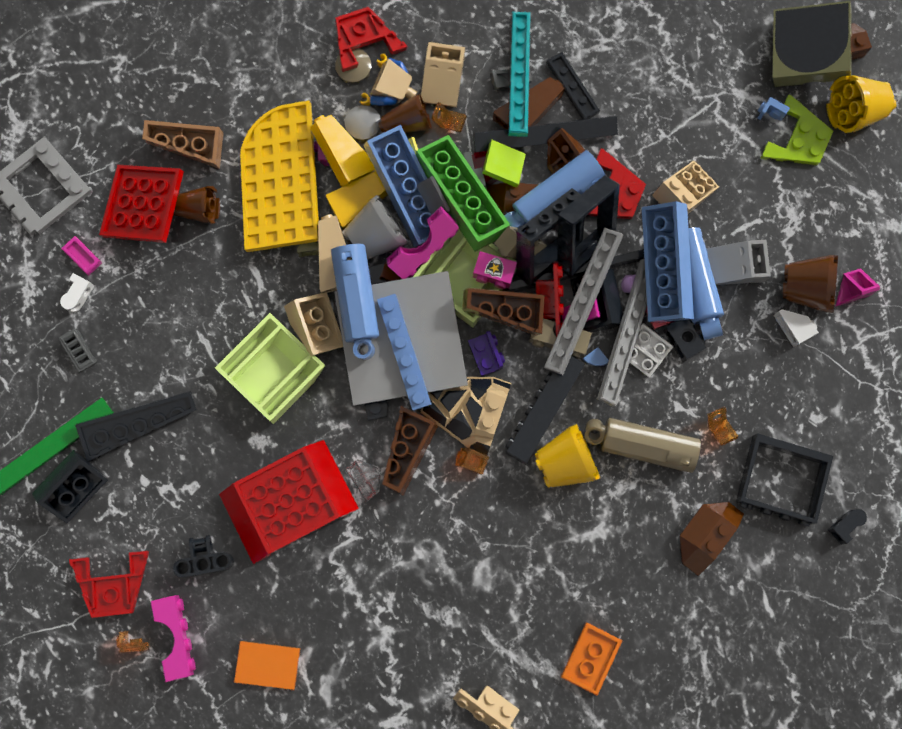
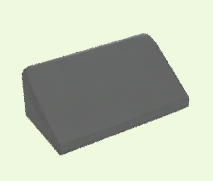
M433 176L417 185L431 215L440 206L446 212L450 211Z

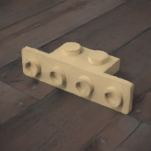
M489 686L483 689L477 700L462 689L453 697L460 707L466 708L477 720L483 721L490 729H514L510 725L518 714L519 709Z

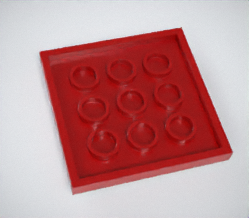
M117 165L99 235L104 238L166 243L184 171L179 168Z

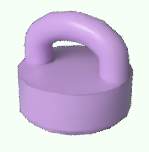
M636 275L624 276L621 282L623 292L630 293Z

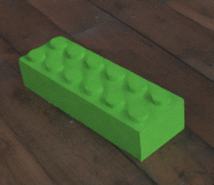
M447 135L416 150V157L427 179L433 176L450 208L449 215L457 221L460 231L474 252L495 242L510 224L451 137Z

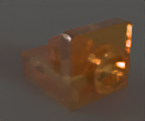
M461 448L456 455L455 466L483 475L489 456L470 448Z
M128 631L119 632V636L116 639L119 653L149 650V642H142V638L130 639L129 643Z

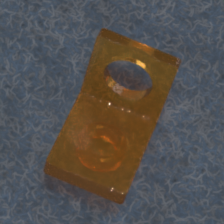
M437 102L431 119L440 128L461 133L467 115L447 110L440 102ZM439 110H441V114H440V117H439V119H438V118H437V115H438Z
M725 406L708 414V428L721 446L738 439L737 433L727 421ZM721 414L719 418L713 420L716 415Z

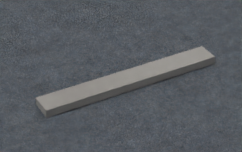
M604 228L546 361L545 369L563 376L623 238L622 233Z
M645 259L640 260L597 397L598 400L612 407L617 404L647 307Z

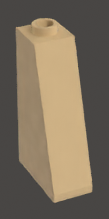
M331 214L323 216L322 220L318 221L319 286L321 293H330L337 290L331 249L346 245L337 215L332 216Z

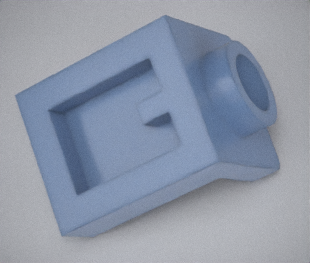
M770 97L767 103L763 101L759 107L758 112L760 114L757 119L761 120L764 114L768 113L770 117L781 121L790 108Z

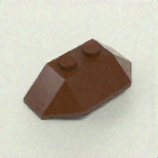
M563 128L548 139L547 167L554 174L585 151L582 145Z
M503 182L487 186V192L503 215L514 211L513 203L538 185L519 183L517 187Z
M729 502L703 504L679 535L682 564L699 576L717 558L736 532L744 513Z

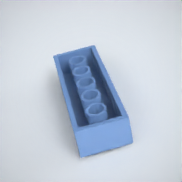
M399 125L366 141L363 146L413 246L416 247L424 243L430 233L427 219L431 216V213L417 188V185L426 180L427 177L402 126Z
M675 201L642 207L648 322L660 323L694 319L687 204Z

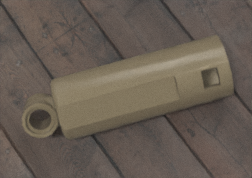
M608 418L605 425L598 419H591L585 425L586 441L592 445L601 443L600 449L602 452L693 473L696 468L701 447L700 439L614 418ZM592 430H597V431H599V432L596 433V434H594V433H591L590 431H592Z

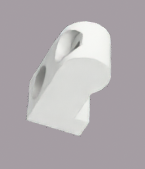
M73 273L69 279L73 284L60 300L62 307L72 313L81 309L94 287L92 283Z

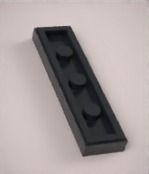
M563 52L548 59L546 64L555 78L563 85L564 92L582 120L590 119L599 114L600 109Z

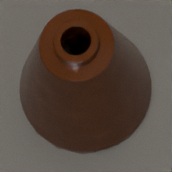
M420 94L415 95L383 115L381 121L378 122L381 132H387L399 125L402 126L405 133L432 129L430 117L426 112L422 96Z
M205 186L179 193L173 216L215 224L214 220L218 219L220 214V199L215 196V193H218L214 186Z

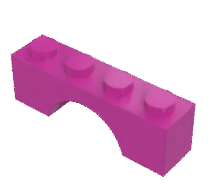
M441 206L427 219L430 233L422 245L416 248L399 246L386 259L388 267L402 279L412 277L417 268L430 259V255L434 251H439L443 247L444 242L448 238L454 237L458 232L459 226L457 221Z
M179 595L151 601L154 621L167 625L174 635L173 650L162 661L165 681L168 682L194 675L193 671L196 669L194 659H191L190 656L192 645L190 638H187L186 635L188 624L186 618L183 619L182 610H184V603L182 598L180 599Z

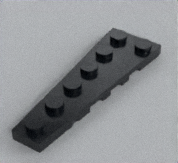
M188 391L80 422L75 426L86 460L90 461L137 437H141L154 429L181 418L197 408L192 392Z

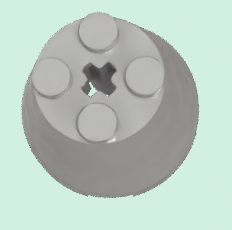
M379 195L370 199L345 230L342 231L344 237L348 241L350 240L352 244L365 245L367 260L409 243L402 226L391 211L386 208V203Z

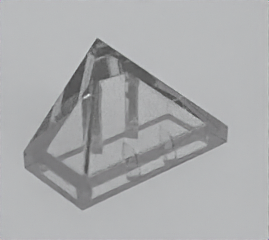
M361 460L354 461L345 469L366 502L380 492L381 469Z

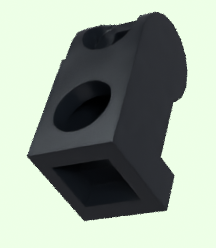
M862 509L849 510L828 531L841 545L848 544L853 539L849 534L855 528L867 522V514Z

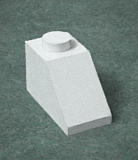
M783 309L773 315L793 347L819 333L816 323L810 320L808 316Z

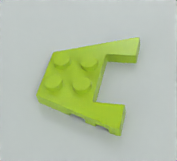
M788 95L784 102V105L790 108L787 114L797 118L798 121L786 149L768 141L761 159L794 161V163L818 165L821 162L833 130L793 96Z

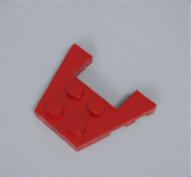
M369 7L336 17L335 19L342 72L358 67V62L352 50L384 40L391 55L407 50L406 43L404 41L401 42L397 38V34L390 31Z
M601 148L596 160L602 169L612 172L610 179L620 184L617 218L632 219L646 184ZM598 206L587 215L597 216Z
M149 551L129 553L130 574L90 578V559L88 557L69 559L70 566L74 570L76 581L80 585L83 593L82 596L91 618L134 613Z

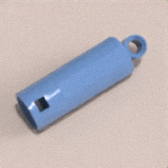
M585 150L513 203L514 211L504 216L510 226L519 229L571 188L583 194L601 179L605 173L595 157Z
M695 227L689 228L694 314L692 322L700 324L703 338L708 340L723 335L719 318L723 317L724 312L708 260V252L702 238L701 229Z
M364 244L338 246L331 249L344 339L347 343H354L353 353L356 357L368 360L374 356L375 347L371 340L379 337V329L366 248ZM366 344L368 352L365 355H361L360 347Z

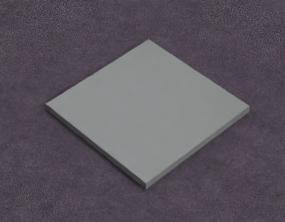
M448 271L371 285L379 337L371 340L375 347V353L368 360L356 357L353 353L354 343L345 342L337 291L334 292L353 406L408 396L377 299L392 294L397 296L428 393L468 386ZM366 344L360 347V354L365 355L368 352Z

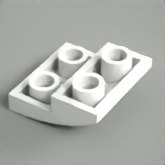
M643 323L636 339L630 363L650 378L674 346Z

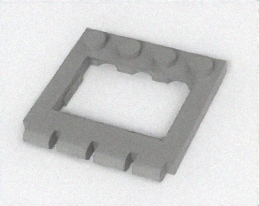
M45 136L0 171V200L8 210H11L10 212L18 222L22 223V226L29 235H33L36 232L41 234L92 193L91 189ZM36 158L42 161L70 194L41 218L8 181L30 166L31 162Z

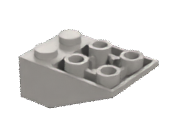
M767 240L744 241L706 248L716 285L765 282L771 277Z

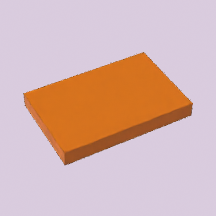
M586 622L560 677L597 696L623 640Z
M240 641L234 682L294 690L301 648Z

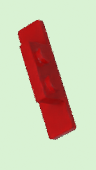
M555 261L553 264L554 280H536V294L545 295L543 318L555 319L556 337L563 325L561 315H564V304H560V297H563V285H560L559 278L563 277L562 266H559V261Z

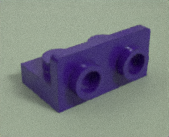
M487 331L484 335L468 340L481 377L503 369L505 359L502 352L498 353L496 348L498 341L495 334L491 335L490 331Z

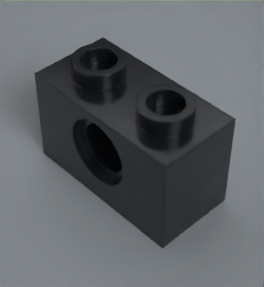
M691 319L675 321L663 330L683 363L706 349V342L695 331V325ZM682 335H688L690 342H685L682 339Z

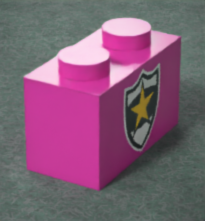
M480 251L474 268L473 278L479 283H492L499 289L510 288L517 262Z

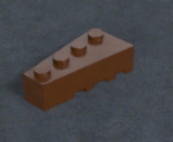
M401 406L382 484L403 496L438 426L436 422Z

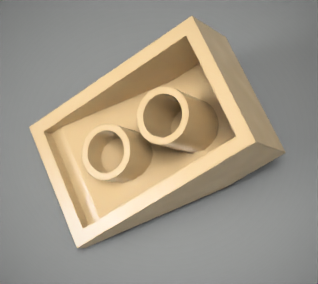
M327 292L295 299L284 306L290 325L311 356L343 347L342 335Z

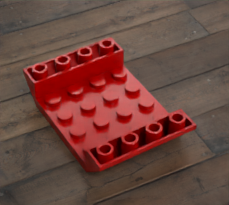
M324 440L300 448L233 483L219 494L253 564L271 556L277 550L340 517L343 518L359 509Z

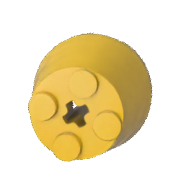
M850 75L838 78L830 87L832 92L830 103H827L828 117L833 127L839 128L844 133L856 132L883 120L896 108L893 91L888 82Z
M577 424L567 428L535 454L537 466L540 471L543 470V478L548 488L593 482L600 479L591 452Z

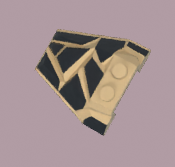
M467 377L468 386L429 392L432 405L423 407L420 413L436 422L438 427L444 429L450 436L456 438L469 450L488 455L511 383L495 377Z

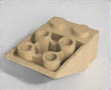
M428 42L421 92L424 103L457 108L465 47Z
M692 161L664 181L652 196L660 204L675 201L687 204V212L689 214L716 191L719 186L700 165Z

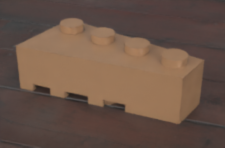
M144 120L142 139L149 145L220 169L223 132L219 127Z

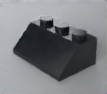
M609 269L596 298L600 317L586 321L583 328L584 331L597 332L620 326L623 310L614 269ZM584 274L570 279L574 297Z
M73 450L35 489L32 495L40 506L67 524L108 479L83 456Z

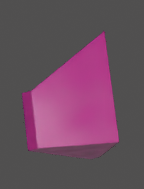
M862 269L844 273L835 307L869 297L879 291L880 286Z

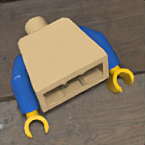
M382 53L380 57L383 61L377 60L381 70L370 92L372 96L369 97L367 93H362V98H367V100L360 101V103L366 106L370 104L378 106L395 105L401 102L404 97L410 99L415 96L417 91L409 87L412 77L409 75L403 62L392 58L387 59V56Z

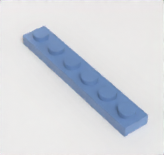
M396 294L377 299L412 410L432 405Z

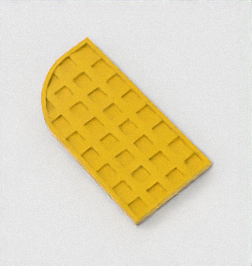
M309 100L285 104L269 110L252 125L244 138L240 160L244 249L246 252L319 241L314 140L310 129L313 125L312 108Z

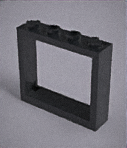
M605 175L558 214L557 261H559V266H562L563 271L570 276L574 275L591 260L604 228L616 231L620 184ZM598 206L597 229L575 247L576 224Z
M573 188L516 231V275L528 285L534 283L553 268L554 262L557 261L558 238L536 255L535 242L558 224V214L581 195ZM585 217L576 224L575 247L583 241Z
M757 433L752 436L736 502L740 503L741 507L752 510L753 507L760 509L762 514H777L779 519L797 520L798 524L809 527L812 524H817L833 456ZM758 446L819 463L807 516L746 498Z

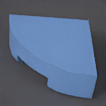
M598 347L582 359L585 363L592 366H605L609 362Z

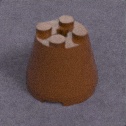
M838 255L822 256L785 264L784 276L787 283H783V299L822 312L834 313Z

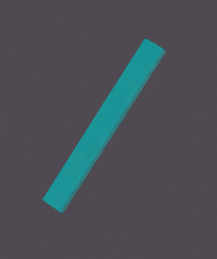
M512 12L509 136H528L530 12Z

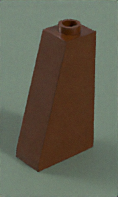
M549 77L529 89L528 126L536 125L563 96L564 87L560 81ZM509 102L493 112L492 120L503 129L509 128Z

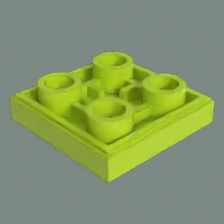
M491 140L482 173L517 187L520 182L526 154Z

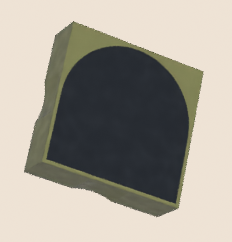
M851 1L774 10L773 81L775 87L801 85L808 82H833L842 76L852 75Z

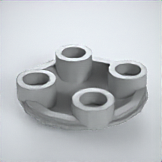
M360 105L352 108L347 113L344 123L349 135L361 142H365L375 136L380 130L378 122L381 119L375 109L370 106Z

